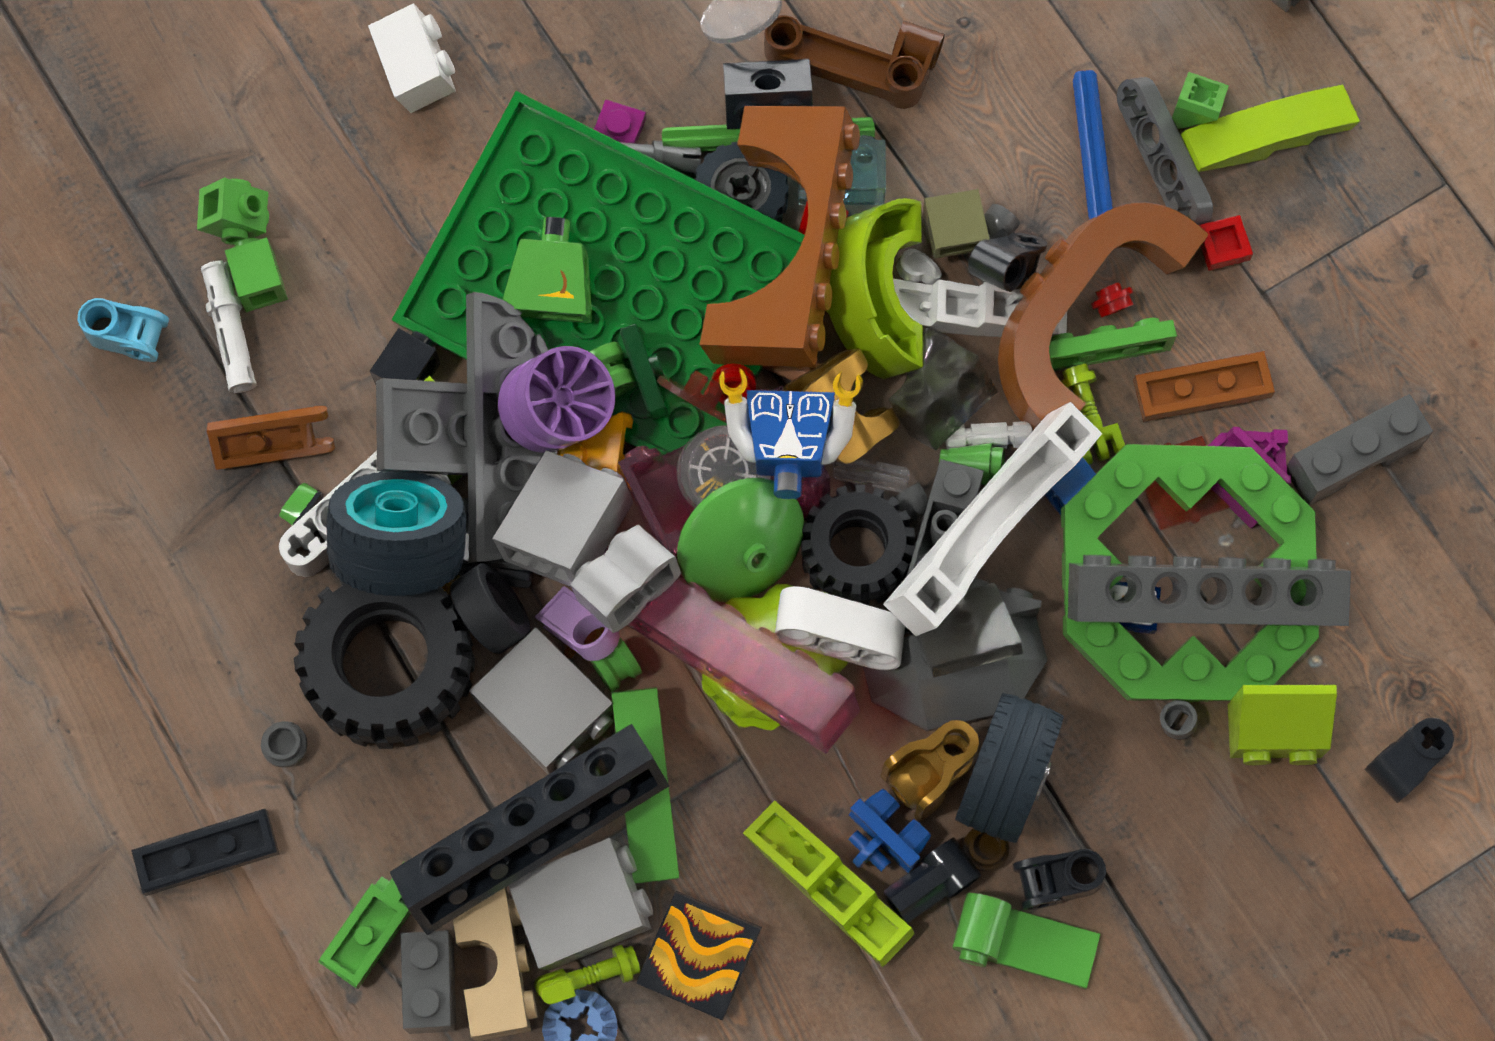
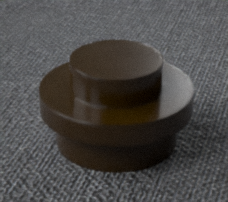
M974 828L965 837L963 850L979 871L990 872L1000 868L1009 855V841L1000 840L998 837H992L985 832L982 833L974 830Z

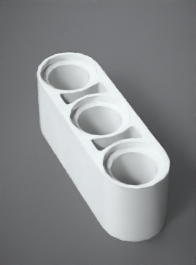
M787 587L781 591L775 628V637L780 642L877 670H893L901 665L905 625L891 612L805 587Z

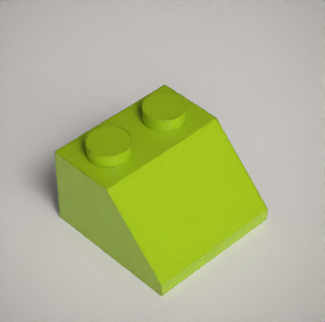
M1242 685L1227 704L1230 758H1243V764L1245 765L1270 764L1271 758H1289V764L1291 765L1316 764L1317 758H1322L1331 748L1337 685Z

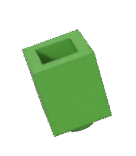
M267 237L260 240L258 238L244 239L236 243L233 248L225 250L238 297L246 312L288 300L275 254Z

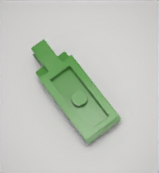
M381 877L375 885H370L318 961L357 989L361 987L411 914L393 878L388 881Z

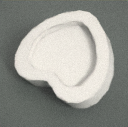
M913 248L906 250L896 265L898 274L905 281L923 282L933 285L942 275L939 267L931 258Z

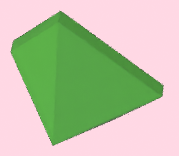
M1188 72L1172 116L1177 129L1217 121L1229 85Z

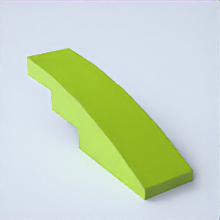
M1342 84L1304 92L1220 117L1217 121L1187 129L1181 136L1198 172L1266 160L1274 151L1309 145L1317 136L1352 130L1360 120Z
M775 800L743 832L744 836L787 879L880 966L884 967L915 934L912 927L878 898L874 890L848 869L837 854Z

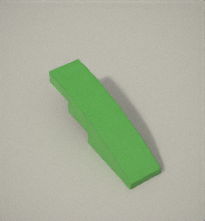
M657 687L612 692L616 733L632 724L668 782ZM669 787L625 813L629 849L637 867V871L632 873L635 883L679 878Z

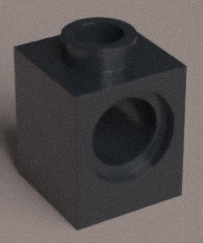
M398 328L370 370L375 385L376 381L382 378L424 381L429 376L432 378L441 364L435 349V343L420 332L413 331L410 335Z

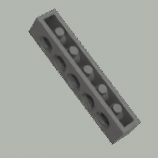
M1083 555V563H1069L1067 618L1077 622L1349 626L1351 571L1336 568V560L1308 559V567H1291V559L1263 558V566H1246V558L1218 557V566L1201 565V557L1174 556L1173 565L1156 564L1155 556L1132 555L1128 556V564H1111V556ZM1123 576L1128 583L1127 593L1123 598L1113 600L1109 592L1110 584L1116 577ZM1169 577L1173 585L1172 593L1166 600L1159 601L1155 595V586L1161 578ZM1213 578L1217 583V593L1213 599L1205 602L1200 595V588L1205 580ZM1257 578L1261 583L1262 592L1256 601L1250 603L1245 594L1246 586L1251 580ZM1302 579L1306 585V594L1300 602L1294 603L1290 595L1291 587L1296 581Z

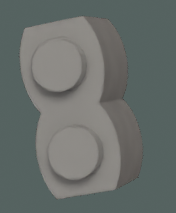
M636 525L627 531L617 534L610 542L605 555L584 563L577 570L570 586L577 601L612 633H615L634 620L648 602L663 594L676 581L681 571L675 556L641 526Z

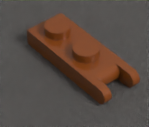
M313 406L208 423L207 435L216 470L333 451L335 449L334 439L332 437L315 439L312 426L313 422L323 421L329 417L327 407Z

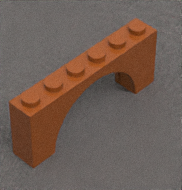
M845 106L744 107L738 147L749 166L764 167L781 172L796 181L805 190L808 201V224L804 239L796 256L788 267L771 283L759 291L738 300L707 304L700 346L713 364L735 363L741 365L815 367L817 353L822 351L825 345L824 312L829 310L832 304L831 272L836 270L839 264L838 231L839 229H844L846 223V207L843 203L845 191L850 190L853 183V169L850 163L852 150H857L860 142L859 127L853 123Z

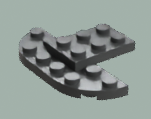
M478 292L466 295L467 384L382 378L376 381L377 471L468 476L469 563H482L503 558L492 538L544 453L522 447L507 433L500 419L498 397L503 381L514 368L548 351L541 335H535L530 326L520 317L521 312L518 309H514V306L497 297Z

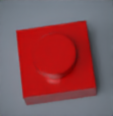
M1240 215L1199 225L1209 234L1201 244L1209 271L1251 260L1253 252Z

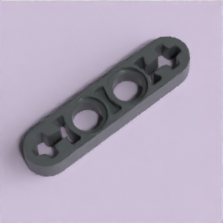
M1148 77L1124 80L1118 87L1117 103L1166 207L1184 214L1197 225L1209 223L1213 214L1211 197L1157 86ZM1153 124L1158 127V144L1154 142L1152 137ZM1171 161L1175 163L1177 168L1176 181L1171 178Z

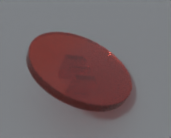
M695 371L691 375L685 387L665 376H659L657 382L697 408L727 423L725 410L717 406L723 394L719 382L712 379L705 393L701 394L700 392L708 382V377L699 371Z

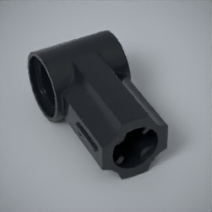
M955 837L938 846L921 860L922 864L901 877L883 891L894 912L907 924L944 898H953L982 876Z

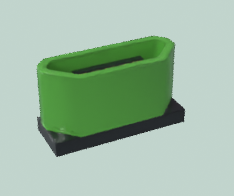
M304 482L297 487L282 507L279 516L293 526L319 503L324 496L322 492L315 490Z

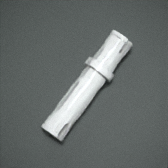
M222 260L213 261L201 267L209 300L206 304V309L215 324L228 391L242 393L252 390L257 386L239 311L242 309V304L239 297L235 295L228 262H223Z

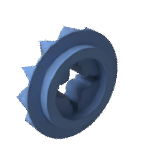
M580 989L574 990L575 997L551 1004L545 1011L542 1027L544 1041H572V1030L561 1020L562 1018L578 1020L580 1015L584 1014L586 1008L589 1009L587 1024L593 1028V1031L599 1034L598 1036L582 1034L575 1041L616 1040L618 1026L615 1012L610 1003L596 992Z

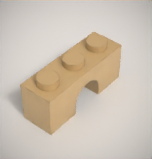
M505 887L453 919L456 943L461 949L475 946L487 947L496 953L498 960L497 971L490 982L481 987L464 990L470 1034L474 1041L530 1032L529 1019L537 1018L533 990H524L522 978L523 972L530 971L525 943L517 945L515 926L522 925L515 902L513 898L510 899L509 892Z

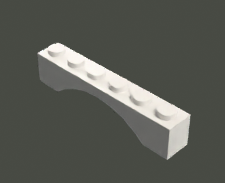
M1071 402L1048 413L883 605L915 636L937 628L964 597L981 567L1006 535L1080 461L1102 433Z

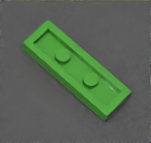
M1146 318L1136 322L1133 327L1117 329L1114 325H1106L1092 330L1091 334L1074 337L1072 333L1057 334L1052 336L1050 340V361L1053 370L1058 371L1081 364L1092 365L1171 351L1177 337L1173 320L1160 322L1159 318Z

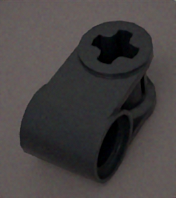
M1012 233L1005 237L982 240L971 253L968 265L969 273L973 277L1005 291L1012 292L1016 289H1021L1024 283L1037 271L1040 255L1046 251L1047 242L1039 237L1025 233Z
M1426 718L1408 729L1396 742H1392L1364 770L1398 803L1426 778L1427 773L1449 753L1454 742L1453 731L1441 719ZM1430 733L1435 740L1431 744L1432 747L1426 750L1421 743L1425 739L1424 736Z
M1080 849L1057 855L1037 856L1012 864L1014 872L1020 875L1025 901L1021 903L1024 911L1050 907L1063 901L1090 896L1100 888L1106 875V865L1103 858L1097 852L1089 849ZM1078 862L1090 864L1096 872V880L1090 884L1078 883L1072 877L1071 867ZM1035 874L1038 875L1041 892L1038 889Z

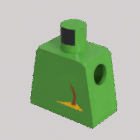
M545 217L542 240L521 239L518 244L502 300L514 306V309H518L521 312V318L592 323L588 253L582 244L568 242L570 220Z

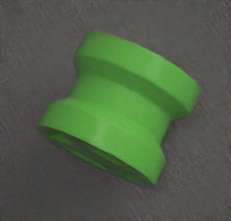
M619 638L618 645L614 651L607 657L598 661H590L598 676L611 693L619 689L621 681L627 677L636 678L642 674L638 662L621 638Z

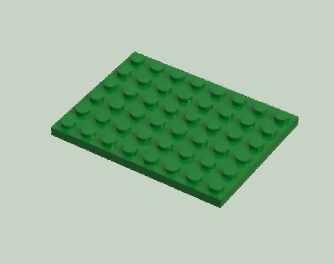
M515 91L391 320L412 333L417 331L424 334L436 345L467 360L466 295L478 292L502 300L520 240H542L545 217H560L570 220L568 242L582 244L588 253L592 323L531 318L522 319L530 326L535 335H541L548 350L561 346H573L590 352L607 343L619 342L625 355L624 365L629 369H632L620 332L621 328L636 323L648 356L657 354L666 379L658 381L669 415L656 420L651 418L637 384L629 392L615 398L611 417L620 412L631 414L633 419L632 429L626 428L624 442L677 469L679 456L690 439L710 428L727 427L725 405L719 402L711 389L713 373L719 367L726 364H713L700 346L707 304L738 300L767 286L791 263L805 235ZM744 365L753 372L756 379L763 368L762 365Z

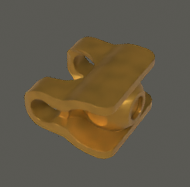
M861 349L842 351L816 368L794 379L782 391L834 392L833 381L841 371L840 385L844 390L851 391L857 375H861L867 370L868 362ZM835 394V400H838L839 396ZM881 407L872 409L863 415L856 411L852 437L837 457V462L843 464L854 462L868 452L876 443L894 432L899 427L900 421L893 408Z
M949 721L926 739L910 742L892 754L883 763L880 777L885 783L889 782L891 789L908 808L916 809L914 817L920 823L937 810L942 804L948 789L965 776L971 768L979 745L978 734L964 721ZM952 733H960L961 735H963V736L966 738L967 742L965 741L964 738H962V737L959 736V735H949V734H952ZM945 748H956L961 754L953 757L946 753Z

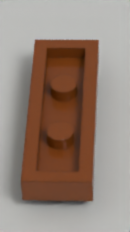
M1265 351L1138 374L1133 379L1143 422L1272 398L1275 393Z

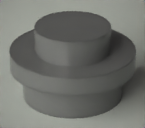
M288 721L277 722L264 732L261 739V751L266 760L272 765L282 768L290 767L300 762L307 751V737L298 725Z

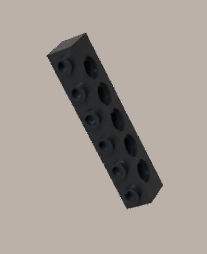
M630 724L390 871V874L407 909L426 935H429L670 785L636 729Z

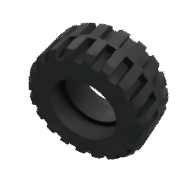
M341 580L340 582L343 586L334 592L329 587H326L317 595L321 601L317 609L307 608L302 617L306 627L304 631H297L294 643L299 650L298 655L294 657L295 672L301 681L299 686L318 716L338 735H346L353 743L365 747L368 743H375L379 749H393V743L403 742L406 747L419 743L418 736L429 732L432 737L443 728L440 723L447 716L453 719L461 709L458 704L461 697H468L472 686L469 679L470 673L475 671V657L472 652L473 643L469 630L462 621L447 592L442 587H438V589L423 592L422 594L383 596L352 588ZM382 621H401L413 625L423 635L428 650L426 665L416 681L401 692L382 697L364 695L353 688L345 676L343 660L348 646L357 634L368 626Z

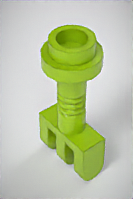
M1087 364L1068 368L1062 372L1064 380L1061 382L1069 390H1073V393L1086 403L1080 412L1102 433L1093 444L1098 459L1100 461L1109 459L1110 455L1106 441H1111L1115 454L1125 446L1119 425L1115 423L1103 427L1089 385L1097 380L1094 371H1089ZM1089 449L1083 458L1090 465L1093 464V459Z
M622 945L612 947V958L568 973L562 968L539 976L534 982V988L545 1003L555 1004L575 997L574 990L585 987L587 984L596 983V981L599 982L600 980H606L617 975L620 976L623 983L632 981L633 975L640 973V966L632 946L623 948Z

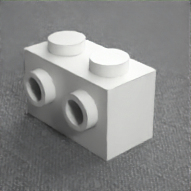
M413 3L368 25L394 98L410 113L456 91L450 76L455 73V68L447 52L440 50L437 40L442 38V34L431 14L425 16Z

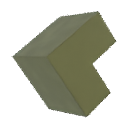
M979 189L924 199L922 224L927 244L931 243L934 259L970 253L980 241L990 240Z

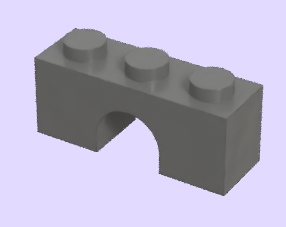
M1408 394L1295 453L1287 465V474L1290 476L1301 498L1311 506L1345 488L1353 478L1379 463L1385 467L1421 448L1433 433V430L1412 396Z

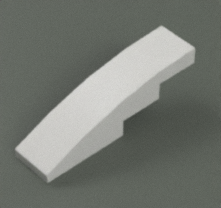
M893 279L894 289L901 306L911 319L922 325L923 331L1001 337L1009 316L1023 298V295L1020 293L1021 289L1009 292L987 282L980 286L938 279L933 285ZM1067 312L1057 324L1052 336L1066 333Z

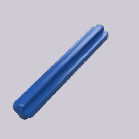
M1093 70L1078 71L1074 74L1073 88L1088 217L1091 219L1113 209L1097 74Z

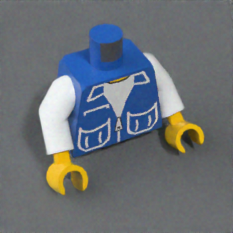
M740 369L741 384L736 388H729L724 383L725 377L724 371H722L719 376V384L721 390L728 395L724 405L727 429L731 440L744 460L755 463L758 475L774 476V496L781 499L799 498L801 496L802 477L821 476L823 466L833 463L850 441L856 412V404L852 401L853 397L860 392L863 386V379L858 374L855 390L846 391L840 385L841 371L833 381L834 392L747 390L746 399L742 397V393L747 387L745 372ZM835 394L839 396L838 400H835Z

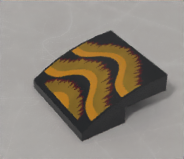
M676 891L650 948L637 984L723 1020L762 927Z

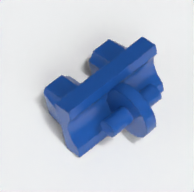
M884 788L869 797L865 802L859 799L850 808L849 817L872 838L869 841L859 830L851 835L848 840L860 851L852 862L858 868H861L870 861L882 872L891 863L879 851L882 848L906 873H909L918 864L919 854L930 840L931 834L918 821L913 819L897 835L886 822L900 808V805Z

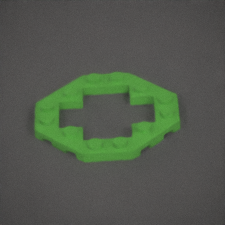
M1126 444L1061 508V528H1063L1064 552L1062 553V590H1064L1065 615L1063 616V636L1127 701H1231L1242 685H1274L1319 638V625H1264L1225 666L1193 635L1161 666L1119 622H1077L1067 618L1069 563H1083V555L1111 556V564H1122L1097 538L1154 480L1185 511L1191 509L1218 482L1279 544L1267 558L1291 559V567H1308V559H1317L1315 511L1252 447ZM1118 576V577H1116V578L1111 582L1110 587H1109V590H1110L1123 576ZM1257 578L1253 579L1262 588L1260 581ZM1302 579L1296 581L1291 587L1290 595L1294 603L1300 602L1306 594V585Z

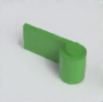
M977 893L966 894L952 946L954 950L960 952V961L979 967H986L987 961L1087 989L1100 938L1099 933L1011 909V904L991 896Z

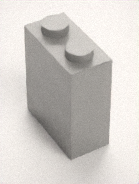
M546 450L492 539L504 561L570 586L577 570L584 563L593 561L603 555L632 506L633 500L625 484V479L617 472L608 468H602L600 471L587 466L582 460L571 454L560 456Z
M536 627L469 690L474 701L548 775L578 757L581 753L578 748L590 736L596 740L613 723L611 718L614 714L613 703Z
M607 838L540 866L508 885L539 969L551 971L652 929L648 917L653 915V909L644 889L637 890L631 873L637 871V867L627 845L621 847L618 841Z

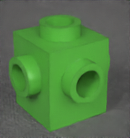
M225 177L199 189L197 230L220 237L222 242L229 245H236L241 240L255 238L266 233L269 221V211L267 209L268 192L252 187L251 183L246 180L228 179Z

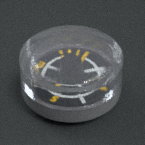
M727 425L715 426L695 435L683 448L677 463L679 488L684 498L694 508L709 494L728 483L746 478H765L770 480L771 477L758 475L755 463L743 459L728 434Z

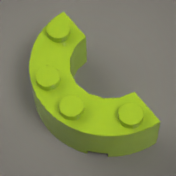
M908 198L896 199L846 218L844 229H839L837 237L839 264L836 270H832L830 278L832 304L826 312L830 315L840 340L847 350L861 349L868 362L867 371L882 379L923 368V327L911 319L901 306L894 289L892 275L894 257L897 252L922 243L921 201Z

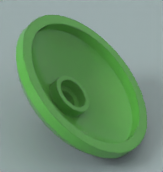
M765 478L740 479L728 483L709 494L690 514L679 537L677 560L685 581L702 597L717 602H728L730 599L738 597H753L768 589L789 569L801 547V541L804 536L802 532L804 517L796 499H781L774 496V481Z

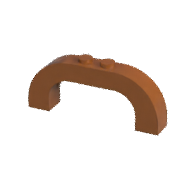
M1131 203L1115 207L1091 218L1076 228L1066 240L1059 239L1047 252L1045 259L1049 263L1040 274L1035 272L1022 286L1020 293L1023 295V298L1009 316L1000 340L998 365L1001 385L1009 405L1020 421L1028 422L1032 426L1033 431L1048 413L1069 402L1079 411L1085 406L1086 403L1069 390L1056 376L1050 361V340L1057 324L1114 249L1126 248L1137 251L1167 275L1185 268L1209 234L1190 218L1172 208L1153 203Z

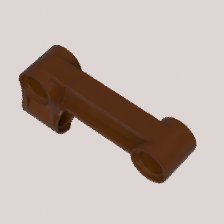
M780 15L769 20L765 26L764 53L768 61L809 59L811 75L885 99L896 108L907 109L916 105L921 99L929 75L934 70L939 58L945 34L904 20L891 55L802 25L791 16ZM779 38H788L793 43L787 46H780L774 41ZM900 78H906L914 84L902 87L896 84L895 81Z

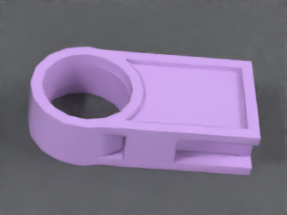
M565 586L535 616L538 621L544 624L545 630L588 661H598L607 657L614 651L619 642V631L612 633L577 601L574 593ZM605 627L604 632L595 642L583 645L586 637L593 630Z

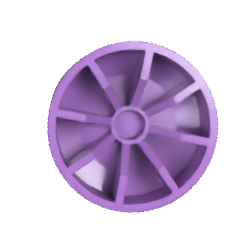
M561 346L550 349L514 368L503 381L498 397L499 415L507 433L522 447L540 453H545L546 450L555 452L596 435L608 423L615 405L614 384L605 365L592 353L573 346Z

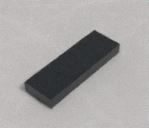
M265 808L131 850L142 894L145 896L280 855L269 813Z

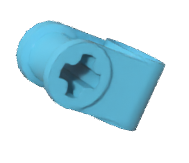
M94 298L84 303L78 312L77 319L81 330L92 346L124 354L145 362L157 361L159 353L156 351V346L161 330L167 327L169 323V318L165 314L154 309L130 306L103 298ZM98 319H111L109 326L100 331L92 330L94 322Z

